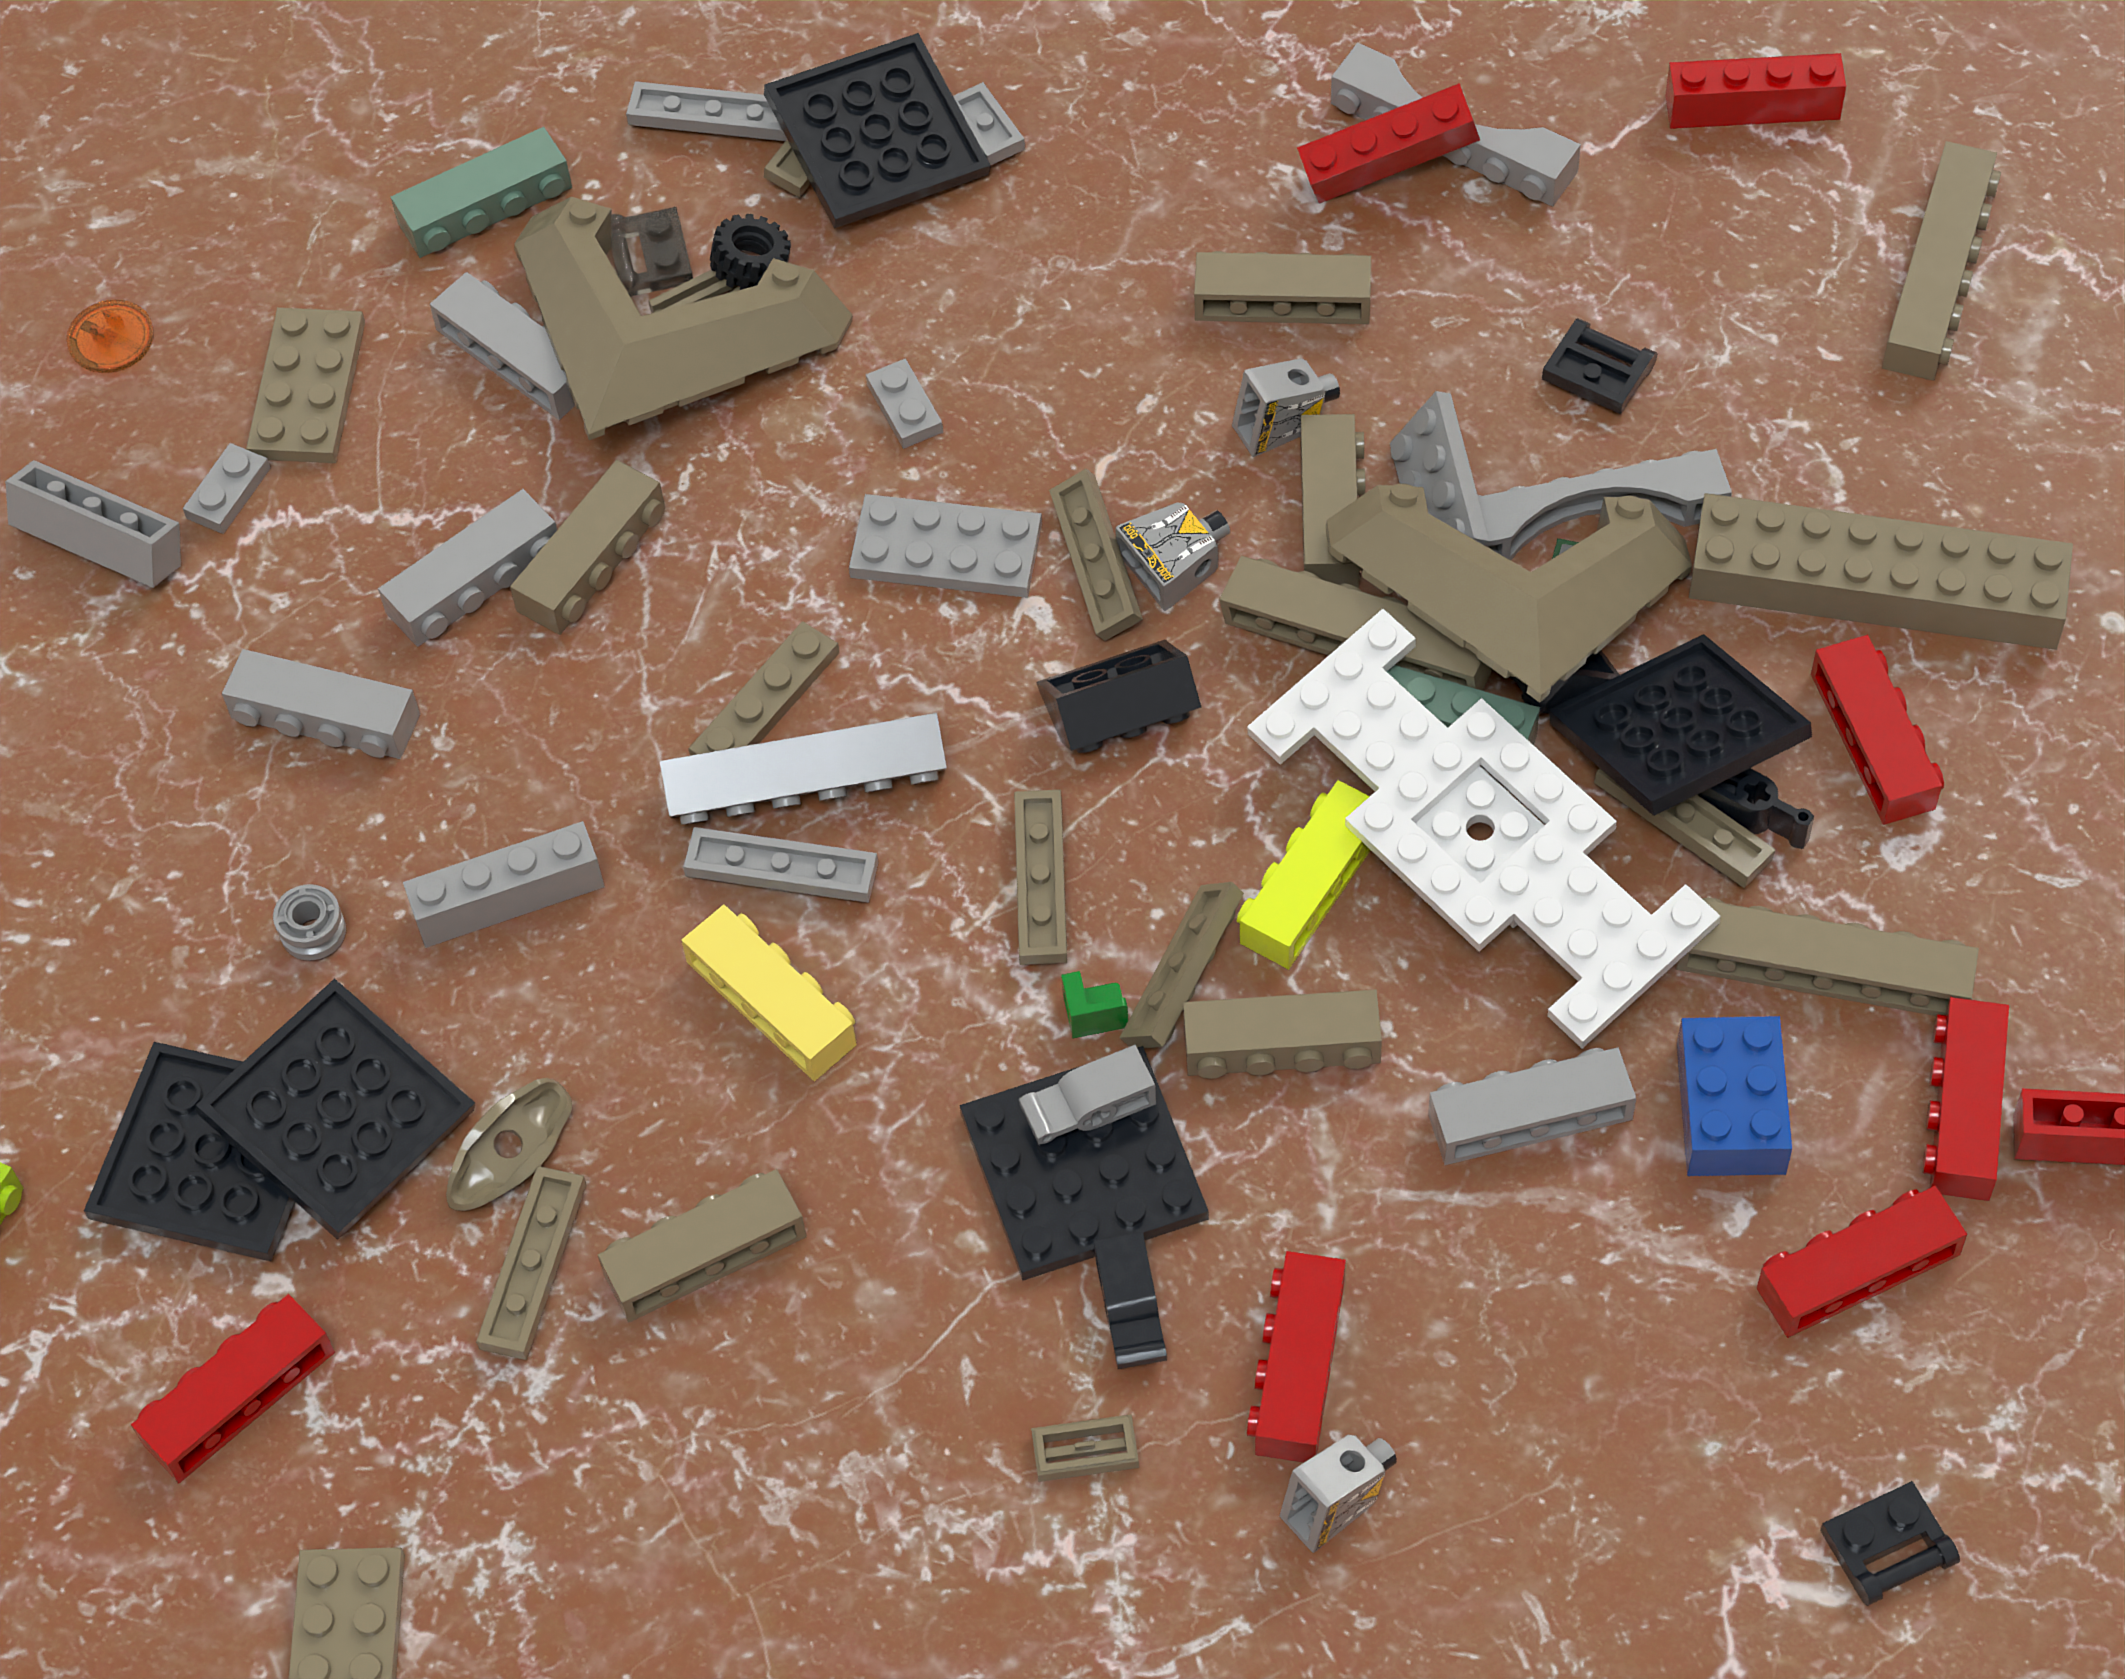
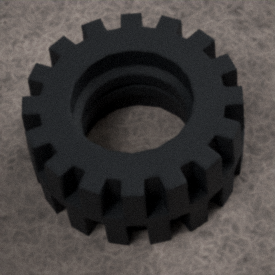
M739 214L733 215L731 221L727 218L724 219L715 230L709 260L711 261V270L716 271V277L720 281L726 279L727 286L733 288L737 285L742 290L758 285L773 258L788 262L791 242L787 240L788 234L785 230L779 231V224L776 222L769 224L767 223L768 218L760 216L759 219H754L753 214H746L745 218H741ZM741 251H751L759 254L760 256L748 255Z

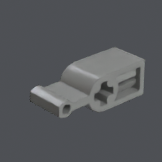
M1133 1045L1068 1072L1056 1085L1019 1098V1105L1038 1144H1045L1052 1141L1055 1137L1077 1128L1082 1131L1093 1130L1156 1105L1155 1083L1136 1045Z

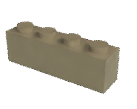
M1196 252L1195 321L1369 324L1371 256L1355 254L1315 255L1311 253Z
M1355 414L1301 415L1300 444L1304 571L1315 574L1321 580L1338 585L1351 584L1359 588V571H1363V569L1348 558L1342 563L1330 555L1326 522L1327 519L1357 500V496L1365 494V469H1356V459H1364V432H1355Z
M616 459L511 584L510 589L516 611L561 635L570 622H576L581 617L586 603L597 590H602L608 584L613 570L623 558H629L633 554L642 535L649 527L655 526L662 518L665 504L660 482Z
M1377 989L1183 1002L1188 1076L1199 1075L1203 1078L1213 1079L1219 1078L1226 1073L1248 1072L1252 1075H1266L1274 1070L1285 1069L1314 1072L1322 1067L1330 1066L1361 1069L1371 1064L1381 1063L1382 1037Z
M775 1169L767 1174H754L745 1179L740 1187L723 1195L715 1194L701 1200L694 1209L677 1217H664L654 1223L650 1230L633 1238H620L611 1243L606 1248V1251L597 1255L603 1274L629 1323L806 1238L807 1235L803 1217L778 1170Z

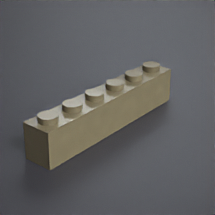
M1948 141L1945 142L1888 338L1882 369L1934 381L1938 365H1948L1954 339L1946 337L1948 330H1958L1964 305L1956 304L1958 295L1963 297L1968 295L1973 271L1966 270L1968 262L1977 263L1983 238L1975 236L1977 229L1986 230L1992 205L1985 203L1986 196L1995 197L2001 176L2000 171L1993 170L1997 152Z
M1241 555L1219 599L1225 624L1326 655H1330L1379 611L1384 609L1416 638V647L1395 665L1482 691L1493 670L1476 658L1477 655L1466 647L1462 648L1408 610V605L1394 597L1384 596L1381 598L1362 592L1351 584L1338 585L1321 580L1315 574L1307 571L1295 572L1281 568L1267 559L1260 558L1255 560Z
M1702 898L1721 916L1720 923L1678 961L1676 969L1936 1016L1937 1014L1945 1015L1950 997L1972 1000L1979 948L1966 946L1956 940L1936 941L1919 938L1905 931L1890 933L1869 929L1867 926L1859 923L1839 924L1822 921L1818 917L1808 914L1793 916L1776 913L1762 906H1751L1748 908L1725 904L1716 898Z

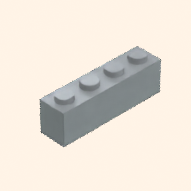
M465 272L430 303L438 332L555 418L560 420L575 407L566 383V374L560 368L544 325L541 326L531 319L527 311L518 303L510 304L502 298L489 282L485 280L480 282L468 272Z
M35 460L5 481L8 525L152 588L181 566L180 526L177 521Z
M524 489L520 490L379 587L378 591L385 613L417 647L429 639L438 637L446 630L447 626L466 613L477 610L483 601L500 589L511 586L557 531L555 521Z
M242 649L222 692L231 718H234L243 725L256 726L258 724L277 729L282 734L291 737L303 735L319 739L322 743L332 747L344 745L360 749L364 753L378 758L389 756L401 759L420 716L414 692L411 689Z
M583 821L403 882L425 948L605 887L598 860Z
M1619 1047L1605 1051L1601 1048H1593L1582 1052L1576 1058L1559 1062L1548 1059L1540 1061L1526 1070L1513 1073L1497 1071L1480 1081L1467 1084L1461 1082L1445 1084L1438 1088L1437 1091L1430 1092L1428 1116L1444 1165L1633 1120L1636 1096Z

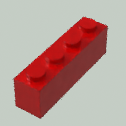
M1841 53L1670 62L1665 94L1670 129L1840 120L1846 92V81Z
M1460 83L1297 147L1310 185L1320 204L1480 141V137Z
M1868 634L1816 649L1811 676L1882 824L1886 825L1936 810L1940 792L1944 788L1943 774L1938 764L1935 762L1931 763L1925 752L1923 733L1917 724L1912 725L1906 713L1907 704L1902 690L1899 687H1893L1888 676V664L1883 652L1875 650Z
M1950 997L1945 1015H1936L1933 1043L1941 1044L1940 1058L1933 1057L1929 1085L1938 1087L1937 1101H1929L1926 1117V1129L1934 1130L1933 1145L1926 1144L1922 1173L1931 1175L1930 1188L1936 1185L1941 1195L1990 1201L1997 1180L2009 1017V1005Z
M2022 1088L2013 1114L2015 1159L2125 1165V1094Z
M1936 1185L1923 1192H1919L1917 1189L1910 1190L1898 1197L1891 1207L1876 1213L1875 1210L1866 1211L1853 1219L1849 1227L1834 1234L1830 1230L1824 1231L1813 1237L1806 1244V1247L1792 1254H1789L1788 1251H1783L1772 1256L1763 1264L1757 1290L1784 1334L1789 1338L1960 1256L1967 1233Z
M1286 1251L1283 1269L1274 1267L1270 1297L1278 1298L1276 1314H1266L1262 1343L1271 1344L1268 1360H1258L1255 1378V1389L1263 1390L1260 1407L1251 1405L1247 1426V1436L1255 1437V1455L1304 1463L1318 1453L1345 1283V1259Z
M288 1293L279 1302H273L264 1307L258 1314L256 1321L243 1332L227 1338L219 1346L217 1353L202 1366L194 1367L187 1371L180 1378L177 1386L161 1400H154L147 1404L139 1413L138 1419L131 1426L143 1446L179 1484L324 1363L335 1351L326 1332Z

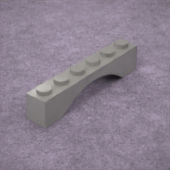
M1360 43L1354 46L1331 77V104L1347 114H1354L1364 120L1423 98L1403 77L1393 58ZM1475 124L1480 141L1442 155L1457 165H1464L1485 175L1491 181L1505 184L1522 192L1530 199L1539 200L1553 207L1578 173L1581 144L1544 127L1522 130L1497 129Z
M1717 449L1703 452L1690 451L1678 457L1658 461L1646 460L1638 465L1618 469H1601L1594 474L1574 478L1561 477L1549 483L1529 487L1516 486L1504 492L1484 496L1478 495L1489 537V542L1485 546L1512 560L1526 544L1541 533L1566 521L1587 515L1600 514L1604 497L1635 496L1639 499H1649L1668 521L1686 527L1700 524L1704 493L1731 497L1732 491Z

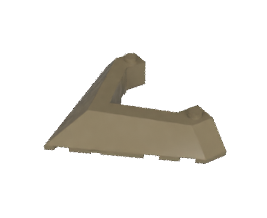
M569 197L532 216L514 243L517 258L522 262L525 269L526 281L534 301L538 303L541 310L542 322L560 368L566 374L567 386L576 409L580 410L584 420V429L589 440L605 435V428L624 421L628 425H632L662 414L665 409L676 405L681 407L745 383V376L764 369L770 374L799 363V356L819 349L821 354L835 350L843 339L853 318L852 313L814 270L775 258L772 259L757 286L641 316L606 256L611 249L612 209L575 197Z
M1396 484L1394 486L1377 485L1327 519L1326 522L1330 555L1342 563L1348 558L1363 569L1362 577L1386 594L1395 591L1408 600V610L1462 648H1468L1477 655L1476 658L1504 678L1513 676L1528 685L1526 693L1538 702H1541L1550 694L1552 685L1559 679L1567 680L1586 663L1588 656L1592 653L1597 654L1633 623L1639 610L1644 606L1650 608L1668 592L1669 585L1675 579L1682 580L1691 572L1692 568L1685 538L1649 499H1639L1635 496L1604 497L1597 531L1532 572L1428 514L1424 487H1413L1409 484Z

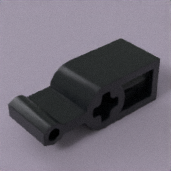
M1751 768L1697 794L1753 834H1760L1769 829L1788 839L1791 846L1799 849H1804L1810 839L1814 815L1807 809H1797L1778 799V788L1774 781Z
M1143 1231L1094 1240L1095 1261L1117 1369L1167 1361L1166 1347Z

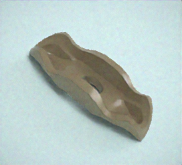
M542 1078L525 1085L500 1099L474 1125L464 1139L450 1172L446 1192L449 1208L456 1211H466L480 1207L521 1184L536 1171L537 1166H541L554 1149L558 1136L572 1110L571 1097L559 1082L554 1079ZM511 1132L518 1136L521 1141V1151L516 1157L503 1158L497 1154L494 1149V1139L498 1134Z

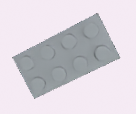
M1435 391L1389 443L1399 483L1409 484L1413 487H1424L1428 514L1485 546L1489 542V537L1452 396L1450 393Z
M865 494L849 565L850 578L1028 598L1042 527V514Z

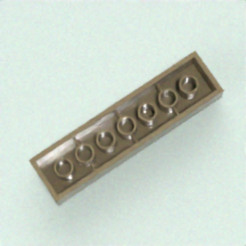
M1704 493L1689 598L2057 650L2066 621L2073 543Z

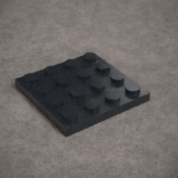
M919 33L764 84V96L834 229L989 175L991 165Z
M1705 634L1549 709L1550 724L1653 816L1812 737L1811 722Z
M334 978L196 1104V1113L338 1240L474 1111L475 1102Z
M153 1042L85 1206L84 1212L88 1219L272 1261L294 1200L196 1113V1104L243 1061Z
M1143 1046L1137 1049L1155 1083L1156 1105L1093 1130L1082 1131L1077 1128L1055 1137L1048 1143L1038 1144L1019 1105V1098L1032 1092L1036 1093L1058 1084L1064 1075L1076 1068L959 1105L961 1117L1022 1281L1094 1258V1240L1143 1231L1144 1240H1148L1209 1220L1208 1208Z

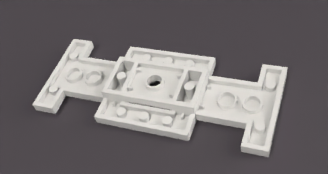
M1382 609L1247 726L1248 735L1280 765L1315 735L1375 791L1345 818V826L1475 949L1480 952L1507 926L1510 925L1514 928L1518 925L1565 968L1578 982L1548 1009V1017L1583 1049L1720 923L1721 916L1686 884L1652 915L1587 856L1616 829L1617 821L1482 698L1447 728L1387 673L1390 668L1416 647V638ZM1482 822L1491 826L1494 833L1490 838L1478 841L1468 835L1467 829L1474 823Z

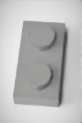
M983 82L953 96L990 165L1025 150L1024 137Z
M906 358L866 374L867 386L903 449L943 433L942 421Z
M229 443L183 507L186 519L224 534L271 469L268 459Z

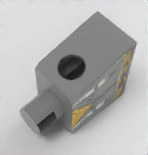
M1301 358L1244 370L1232 427L1252 457L1263 454L1301 437V415H1320L1323 403L1338 399L1340 396L1338 381L1331 373L1317 377L1308 362Z
M1179 502L1115 527L1116 540L1123 561L1164 611L1170 609L1218 568V546L1216 541L1230 534L1229 525L1225 517L1218 510L1198 520L1184 503Z
M1345 1436L1292 1471L1279 1517L1312 1553L1316 1552L1374 1504L1386 1470L1397 1462L1395 1452L1381 1438H1377L1365 1447L1356 1436Z

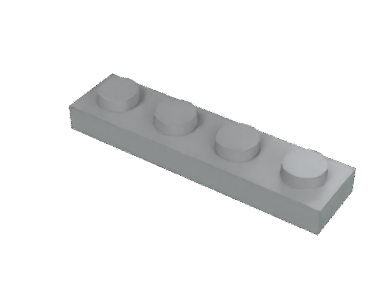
M636 81L634 83L626 113L628 125L778 141L787 140L765 96L762 94Z
M694 827L683 868L686 877L869 903L878 866L877 853Z

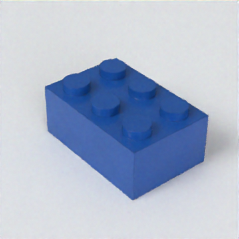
M1780 1016L1681 1018L1677 1040V1058L1687 1176L1786 1175L1792 1152V1139Z

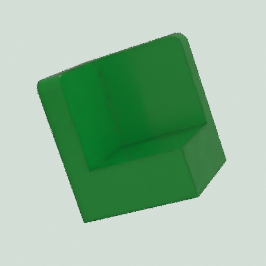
M1080 971L1061 975L1063 1000L1072 1039L1125 1028L1129 1021L1126 998L1122 997L1118 983L1084 988Z

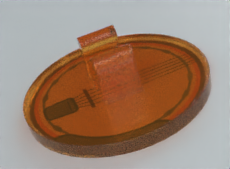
M106 300L87 307L74 318L69 326L66 341L72 358L81 367L98 373H112L133 366L147 354L154 339V328L147 312L137 304L125 300Z

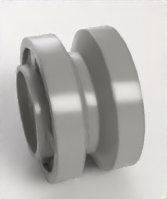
M312 884L297 886L282 895L275 905L273 912L274 925L283 947L290 955L301 960H318L329 956L342 944L346 934V923L336 897L328 889ZM317 919L311 925L302 926L306 921Z

